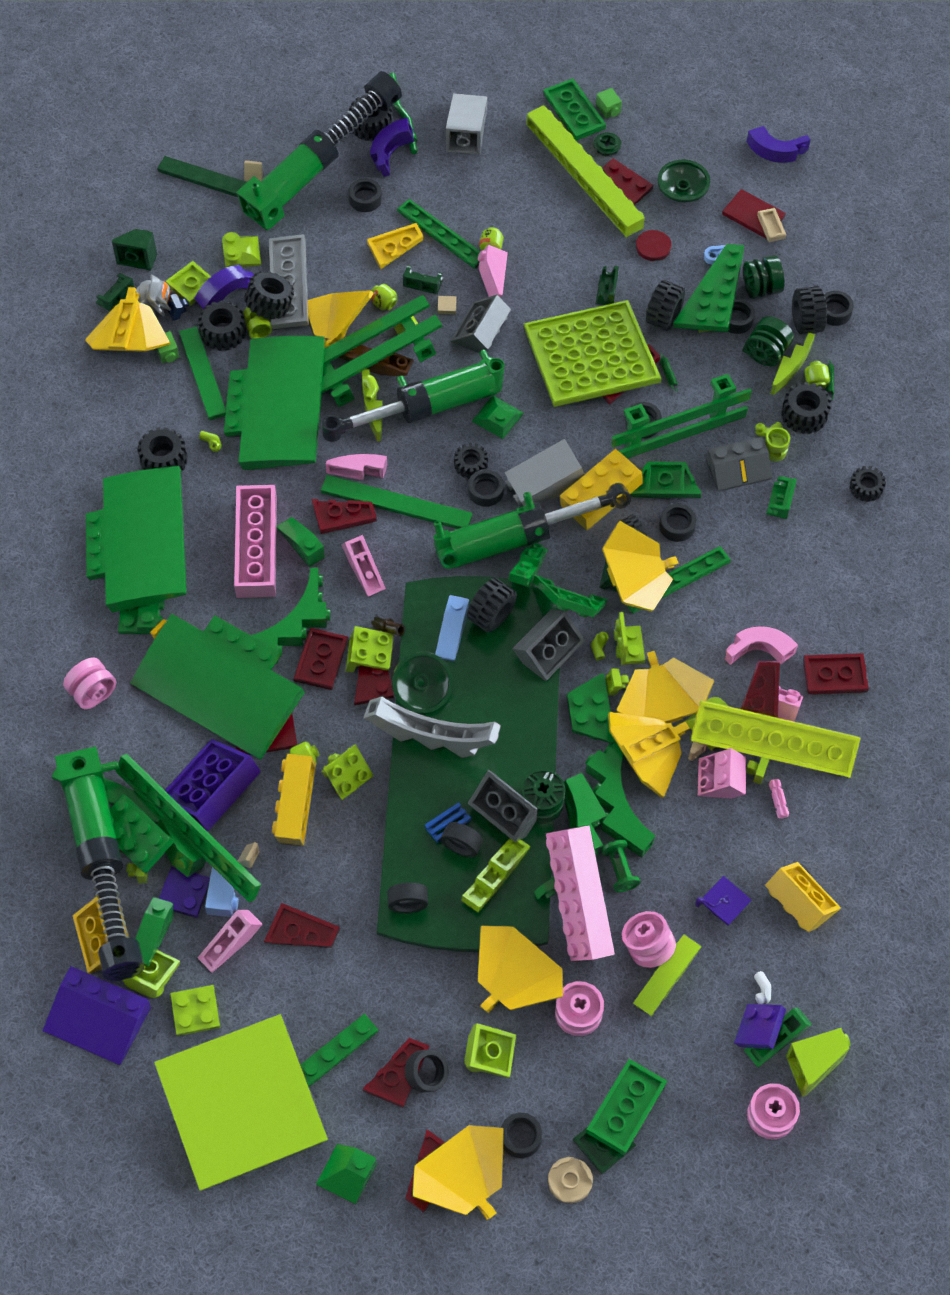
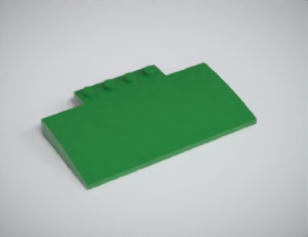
M278 336L251 339L248 369L230 371L224 434L226 437L241 435L239 464L243 470L316 463L325 337Z
M179 466L161 467L103 478L104 509L86 513V568L89 581L105 577L106 606L114 613L187 595L181 468Z
M171 613L130 682L131 685L260 761L305 694L302 687L271 670L281 656L279 651L215 615L205 630L202 631Z

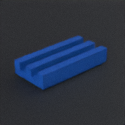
M458 802L425 824V828L436 843L441 841L443 832L439 835H436V833L445 828L448 823L454 822L462 816L463 819L457 823L465 825L471 821V817L466 814L465 809ZM453 815L452 817H450L449 819H447L446 821H444V822L441 823L440 825L436 826L437 824H439L440 822H442L443 820H445V819L448 818L449 816Z

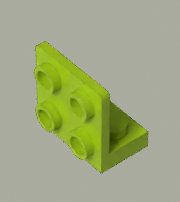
M619 612L613 631L614 641H617L618 646L616 647L617 659L620 658L621 665L645 663L641 626L625 627L624 614Z
M355 626L349 638L345 672H354L356 667L360 665L389 670L393 634Z

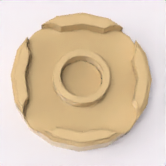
M574 1157L559 1159L552 1165L548 1174V1185L551 1193L555 1198L564 1203L582 1201L588 1196L592 1188L593 1176L590 1168L584 1161Z

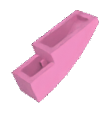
M375 454L347 455L326 461V473L358 480H364L365 474L384 478L387 468V456Z

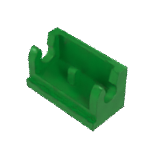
M779 476L777 478L779 482H774L766 514L787 519L797 479Z

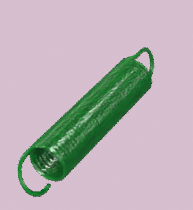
M661 353L660 363L670 387L672 384L673 388V384L678 385L667 357H663Z
M831 362V364L827 365L830 382L826 385V391H832L833 395L834 365Z

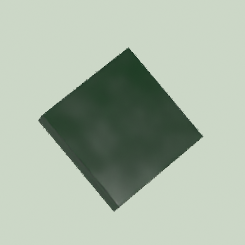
M586 1127L573 1138V1141L603 1175L622 1159L624 1155L585 1133L588 1128ZM632 1142L626 1154L636 1147L634 1142Z

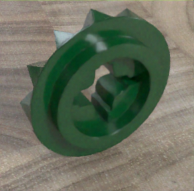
M601 133L594 139V148H596L597 153L601 152L603 156L605 154L611 156L612 153L617 154L618 150L621 149V140L613 133ZM608 141H610V145L608 147H605V144H607Z

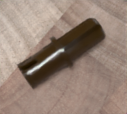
M374 617V620L371 621L373 627L382 630V632L400 637L405 633V626L395 623L392 619Z

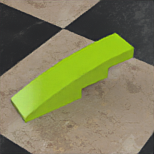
M808 332L804 345L796 344L791 358L783 356L770 394L775 395L798 372L811 350L815 334Z
M370 369L362 371V379L370 375ZM362 384L365 411L382 407L383 401L376 400L377 394L373 402L365 400L364 397L368 387ZM382 419L369 422L376 440L381 441Z
M510 838L490 859L488 866L476 877L475 883L465 892L461 901L479 912L513 872L530 849V846L522 840L514 842Z
M683 934L676 943L674 954L668 961L658 967L633 1004L652 1017L702 946Z

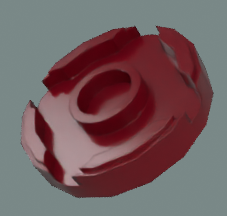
M648 230L638 236L636 249L643 259L660 261L669 255L671 240L664 232Z

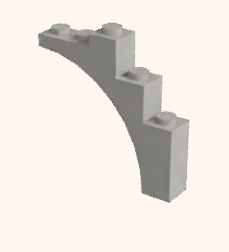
M383 697L370 700L364 715V719L400 742L414 738L431 750L444 746L461 758L475 755L478 748L495 744L501 726L495 721L484 724H462L437 720L409 711Z

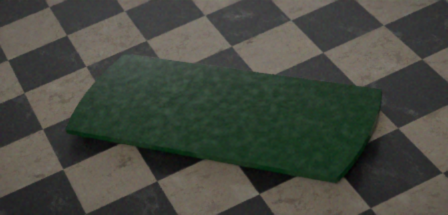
M453 576L406 582L402 624L405 626V633L401 636L399 662L406 656L416 652L435 654L449 596L467 598L470 605L478 590L486 582L497 577ZM497 578L517 593L512 611L506 620L490 633H487L467 618L455 662L444 660L449 666L453 677V688L450 697L443 706L435 711L417 713L437 720L462 724H484L495 721L501 725L495 744L478 748L475 755L461 758L444 746L431 750L414 738L400 742L393 737L377 935L431 949L479 952L481 926H507L517 929L536 947L548 945L550 898L547 899L544 896L537 899L534 891L551 879V858L546 845V833L553 832V821L545 824L535 823L527 837L521 839L530 846V849L479 912L461 901L465 892L475 883L476 877L488 866L490 859L510 839L468 804L486 772L490 770L521 795L522 783L528 774L540 769L556 771L560 667L545 681L526 667L512 649L551 609L561 610L534 583L530 587L511 582L507 578ZM419 678L417 680V684L419 686H422L424 684V680L422 678ZM396 699V705L405 708ZM459 802L461 807L465 809L466 814L471 817V821L465 825L475 830L482 837L483 843L475 857H464L449 850L441 841L436 843L426 830L425 824ZM453 815L449 816L448 818H446L445 820H443L442 822H440V823L437 824L436 826L440 825L441 823H443L444 821H446L447 819H449V818L452 817ZM461 816L460 818H458V819L455 820L454 822L457 823L458 821H460L461 819H463V817ZM445 828L437 832L436 835L442 833L445 830ZM401 883L422 884L427 887L428 907L414 913L391 911L388 908L387 890Z

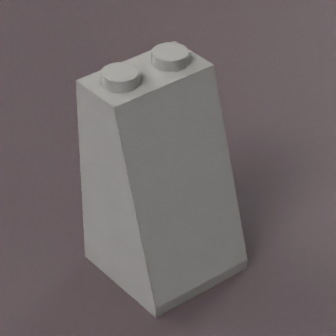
M453 93L446 125V151L480 155L487 113L486 96Z
M563 439L505 472L508 478L505 482L510 491L515 490L516 494L513 496L518 505L526 506L523 497L525 492L531 493L533 503L539 502L540 504L560 496L585 474L568 443Z

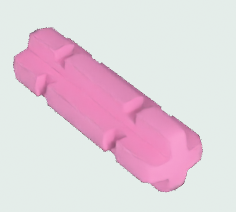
M779 779L771 780L769 787L770 791H772L771 795L774 806L777 808V817L779 819L787 818L789 811L788 807H786L783 789H781V782Z

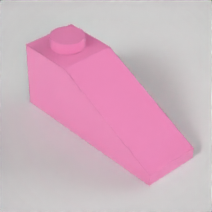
M490 245L479 253V271L488 296L498 295L501 298L503 295L508 252Z
M363 535L341 544L348 562L367 596L385 590L386 588Z
M237 910L199 955L198 959L213 973L245 945L263 924L249 910Z

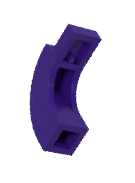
M408 118L400 119L387 125L373 140L370 155L377 170L381 171L384 177L390 176L389 158L392 152L402 145L414 142L413 129Z
M764 126L748 131L746 142L760 157L773 162L786 163L796 161L797 154L801 155L808 151L811 139L808 135L790 141L777 140L768 133Z
M240 265L224 268L212 275L201 286L194 298L205 310V306L212 305V302L219 303V301H223L232 291L247 288L250 278L254 274L250 271H245Z

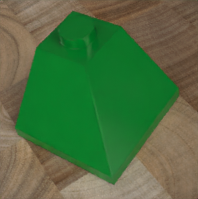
M492 395L472 422L504 439L524 412Z
M337 1144L316 1185L356 1205L377 1165L376 1158L355 1147Z

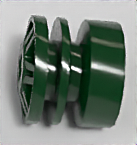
M776 255L763 257L761 262L759 259H754L753 261L749 260L743 263V281L751 299H755L758 296L764 297L766 292L768 295H774L784 291V272L780 259Z
M770 316L763 317L746 340L745 350L757 363L764 366H775L792 343L794 338L793 332L782 320Z
M535 770L528 774L522 783L521 796L538 809L537 821L535 823H550L557 819L563 810L565 797L564 781L551 770Z

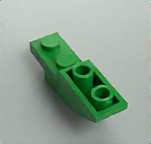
M538 543L527 546L522 552L519 562L510 572L508 580L530 587L533 583L534 575L538 574L548 549L543 548V545Z

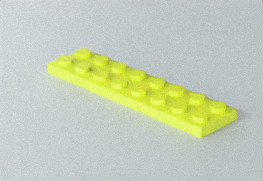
M700 700L690 740L724 749L732 748L737 752L850 778L861 738Z

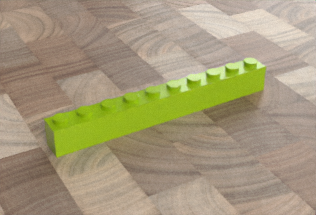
M544 105L527 113L526 125L623 235L628 237L643 229L645 221L643 213L635 208L633 202L627 199L620 188L618 189L613 180L604 173L602 167L594 162L592 156L585 152L582 145L576 142L572 134L563 127V124L554 117L553 113Z

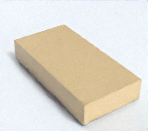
M776 209L758 211L757 216L768 242L786 239V233Z

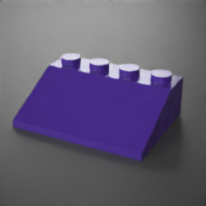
M211 739L165 791L208 832L255 780L261 770L250 755Z
M70 966L60 984L43 1032L121 1065L151 1006L146 998Z

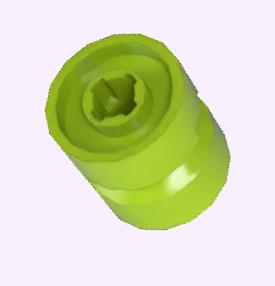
M248 307L243 311L245 324L252 339L267 337L271 334L272 327L269 319L256 315Z
M775 427L766 433L765 444L769 452L770 461H781L787 455L791 437L787 430Z

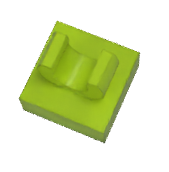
M611 669L605 677L608 696L617 695L620 689L626 688L625 684H629L628 676H620L619 669Z
M761 757L759 764L749 760L746 773L755 775L753 782L761 785L769 759Z
M127 863L126 872H128V877H136L138 883H147L148 872L147 874L144 873L134 863Z

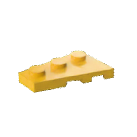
M417 223L369 238L367 239V244L381 270L423 241V234Z

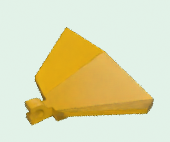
M128 287L126 299H120V303L109 312L85 339L93 350L145 352L170 345L171 343L151 307L139 303L140 294L135 293V287Z
M371 290L331 293L308 300V317L315 336L325 337V348L345 337L348 327L373 295Z
M619 521L602 548L609 566L607 568L613 587L616 586L623 604L652 612L673 580L665 570L674 568V565L679 564L675 556L662 561L660 558V544Z
M655 651L648 652L647 656L651 668L635 669L617 708V712L620 714L660 719L667 724L682 720V717L698 712L700 700L707 701L714 680L676 658H672L659 666Z
M609 712V731L641 782L658 796L664 798L682 754L679 743L681 740L680 736L690 729L686 722H683L673 727L671 723L667 724L660 719Z
M481 926L478 982L491 994L480 1005L487 1013L499 1001L509 1010H514L563 997V971L558 964L514 927Z
M468 1125L414 1166L413 1197L463 1215L468 1214L477 1206L486 1220L493 1217L497 1212L486 1199L502 1188L503 1128Z

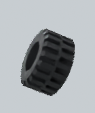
M357 97L356 101H352L351 106H349L350 112L352 111V106L356 107L357 102H362L360 97ZM392 106L387 111L377 108L376 111H373L372 115H368L367 120H363V123L359 124L358 128H354L353 134L355 136L358 135L359 139L364 137L365 141H369V139L373 141L383 128L393 123Z
M261 271L260 273H255L250 278L244 301L246 306L250 308V311L256 313V315L266 319H280L289 310L294 296V288L285 277L270 271Z
M662 280L655 288L646 311V322L668 331L673 326V322L682 308L685 288Z
M819 286L796 288L792 297V316L795 328L799 334H808V332L818 333L823 332L825 329L827 305L824 293Z
M219 301V303L212 302V305H207L205 310H201L198 323L201 339L206 346L210 345V348L213 350L217 347L218 351H222V348H225L227 351L231 346L233 349L236 348V343L240 345L242 339H245L246 325L244 313L235 303L231 304L229 301L226 303L223 301ZM220 323L229 324L228 326L222 328L215 327Z
M804 382V385L798 383L796 387L792 386L786 392L781 411L782 420L784 423L787 422L786 426L788 428L792 426L795 432H797V429L801 430L800 433L802 434L805 431L811 434L813 430L817 432L820 430V427L823 428L831 409V398L828 397L827 391H822L823 388L821 386L816 387L814 383L809 385L808 382ZM799 405H808L814 410H803Z
M159 427L155 431H148L149 434H144L142 436L143 439L139 440L137 450L143 470L179 466L181 470L185 469V464L188 462L185 441L180 433L176 434V430H169L166 427L160 429ZM160 450L171 451L169 454L165 456L154 455L156 452Z
M497 578L489 580L473 597L468 608L467 618L487 633L494 631L506 620L512 611L517 598L516 591Z

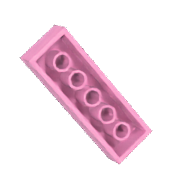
M275 485L236 486L234 576L236 598L276 597L277 495Z
M590 826L546 833V845L550 853V866L554 873V886L558 894L559 911L562 914L563 932L566 935L567 952L570 960H594L614 955Z

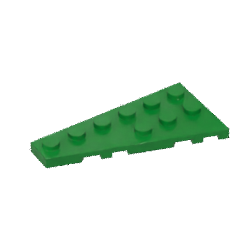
M725 245L673 322V328L728 332L744 255V245Z

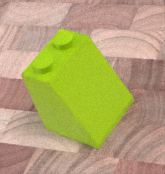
M842 1028L791 1043L786 1058L802 1097L810 1093L845 1058L851 1044L848 1035L843 1033Z

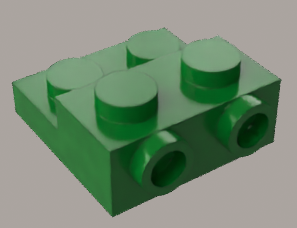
M164 600L120 611L119 634H151L150 632L163 620L160 612L164 610Z

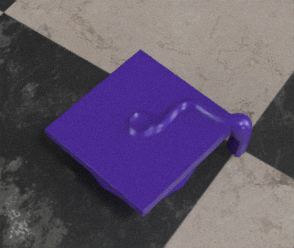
M723 876L703 898L698 897L696 899L695 905L699 908L703 904L716 917L729 926L752 900Z

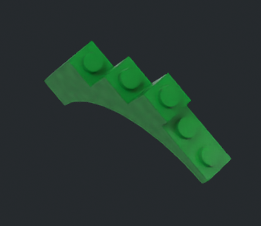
M310 568L309 582L305 593L298 605L287 617L276 625L251 635L281 653L280 657H282V646H303V639H307L306 628H327V621H331L330 609H327L326 602H323V592H319V587H323V575H319V569Z
M615 742L613 745L609 744L604 753L598 750L594 755L591 754L585 762L586 773L599 781L593 793L600 805L607 810V816L601 819V830L615 840L627 841L628 849L642 858L653 845L656 835L639 821L625 798L621 783V763L624 753L617 742Z
M580 773L564 781V803L569 818V829L590 826L596 856L599 854L597 850L603 844L594 829L602 824L601 819L607 815L584 775ZM554 876L534 891L537 899L544 896L548 899L557 894L554 886Z

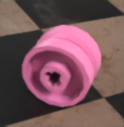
M88 658L75 665L64 678L63 686L74 697L75 702L80 708L91 709L112 694L117 682L99 659Z
M651 911L638 913L624 925L622 940L636 964L649 968L660 966L674 954L676 948L675 938L661 914Z
M575 981L563 987V997L556 999L555 1018L562 1030L573 1036H585L598 1028L604 1011V1000L601 992L594 985L581 981Z
M767 1084L760 1087L754 1093L747 1109V1120L751 1129L766 1139L785 1137L793 1129L800 1113L797 1097L788 1087L781 1084Z

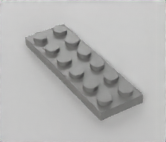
M305 235L270 238V272L285 277L294 288V296L287 314L280 319H271L272 329L309 325Z

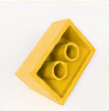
M798 862L780 868L765 884L770 895L778 899L783 905L784 910L793 915L798 921V925L808 932L817 929L841 909Z
M99 897L92 899L73 915L88 974L102 970L98 950L107 943L105 941L107 935L103 933L106 928L102 926L104 920L100 918L102 912L98 910L101 905L97 904Z

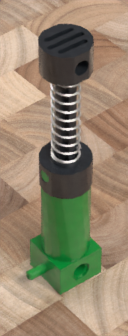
M380 71L364 86L366 98H361L362 102H357L356 107L352 106V111H347V116L342 115L343 119H338V124H333L332 129L328 128V133L314 130L261 181L253 176L236 192L242 212L268 231L285 216L282 207L339 157L336 146H339L340 141L343 142L344 137H348L349 133H353L354 128H358L359 124H362L363 120H367L368 115H372L373 111H376L377 108L387 111L402 97L401 88L389 74Z
M96 746L55 756V761L68 806L80 874L83 878L96 883L94 889L98 892L95 896L99 897L97 904L101 905L98 910L102 912L100 918L104 920L102 926L106 928L103 933L107 935L105 938L107 943L98 950L103 977L110 981H121L135 977L144 970V962L140 943L137 939L129 938L126 935L128 930L124 928L126 922L123 920L124 914L121 913L123 908L120 906L121 900L118 898V886L115 883L116 878L114 876L122 870L123 862L120 856L119 844L116 840L104 772L119 768L118 761L101 764Z

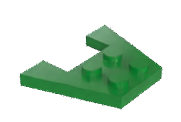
M534 575L532 581L559 609L575 611L581 617H594L606 606L608 599L594 594H589V597H585L555 587L552 580Z

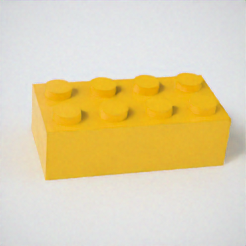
M614 449L560 495L561 507L565 508L605 495L610 486L615 483L625 485L631 494L643 484L642 471L617 449ZM610 505L573 518L586 530H589L614 507L611 508Z
M287 754L286 759L282 761L281 771L284 772L283 780L279 781L278 792H281L280 800L276 801L275 813H278V817L272 826V834H274L279 843L304 846L316 769L312 756Z

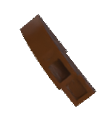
M359 345L339 356V358L352 361L372 350V348ZM394 353L367 369L380 375L407 376L414 359Z

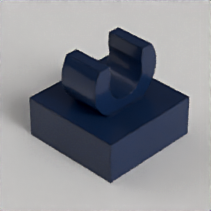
M177 294L169 296L167 304L171 310H168L172 320L175 321L180 319L182 313L187 312L185 307L189 306L186 299L179 300Z

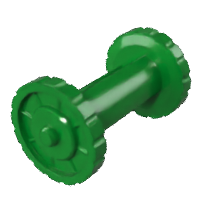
M616 840L601 848L602 855L610 857L617 878V882L613 885L615 892L632 890L641 884L640 878L631 874L624 851L628 848V843L625 840ZM616 854H619L618 859L615 858Z

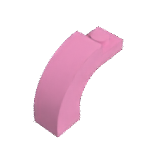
M752 627L736 634L734 643L726 649L725 660L731 665L749 651L762 650L771 654L782 664L796 653L798 644L788 635L777 629Z

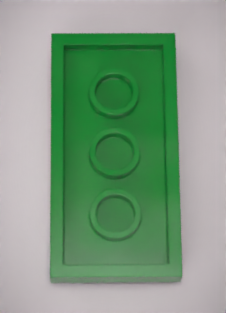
M574 78L543 89V95L576 141L606 129V123Z
M123 794L110 808L116 840L120 850L141 871L147 874L174 841L127 795Z
M628 1059L585 1133L625 1156L666 1086L667 1080Z

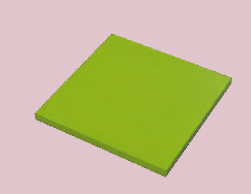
M628 300L523 323L553 407L661 383V376Z
M281 1014L154 1062L199 1191L328 1141Z

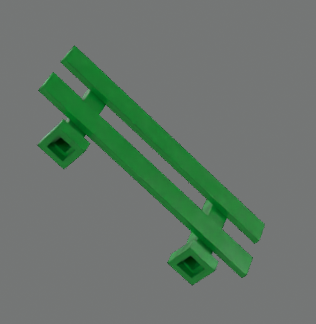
M424 295L398 307L396 310L325 348L321 393L332 388L331 394L337 406L341 407L355 399L348 384L343 385V381L413 343V350L420 363L436 355L430 339L425 340L423 338L443 327L436 314L415 325L411 318L430 307ZM399 323L405 331L335 370L330 361Z
M725 374L711 379L710 385L714 390L712 402L649 423L650 418L642 404L624 409V416L628 421L627 431L612 436L611 446L614 448L625 444L626 448L618 451L628 459L745 418L748 411L747 406L727 413L726 411L728 407L750 400L752 390L749 388L736 393V386L729 374ZM710 414V419L641 442L642 437Z

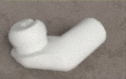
M758 972L754 975V978L761 989V993L756 994L755 999L758 1004H767L771 1000V984L763 972Z

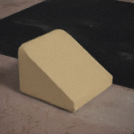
M245 161L244 181H249L253 176L261 181L263 177L262 162Z
M693 741L688 759L693 761L705 752L707 744Z
M254 842L245 846L238 859L241 865L247 868L252 867L260 852L258 843Z

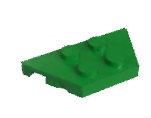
M648 461L642 471L643 484L630 494L631 497L639 498L702 497L701 490L698 489L686 462Z
M601 673L567 693L571 727L573 733L586 735L591 739H599L613 745L616 741L609 731L608 713L611 711L605 675Z

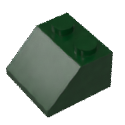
M134 229L112 240L116 264L151 271L157 256L153 232Z

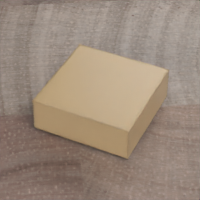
M438 296V314H456V296Z

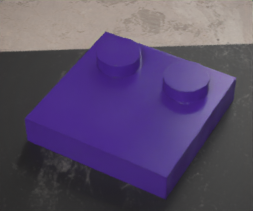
M171 866L159 899L173 903L174 912L197 918L209 888L210 877L196 873L187 877L177 868Z
M747 1004L734 1044L743 1048L774 1049L786 1009L782 1005Z

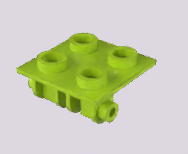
M356 744L348 748L343 754L338 755L331 763L324 766L321 771L324 777L329 778L341 800L374 776Z

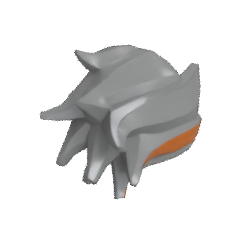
M151 275L150 280L141 282L137 287L135 293L140 294L139 303L150 306L154 314L157 311L162 316H165L163 308L171 310L167 304L171 291L165 281H161Z

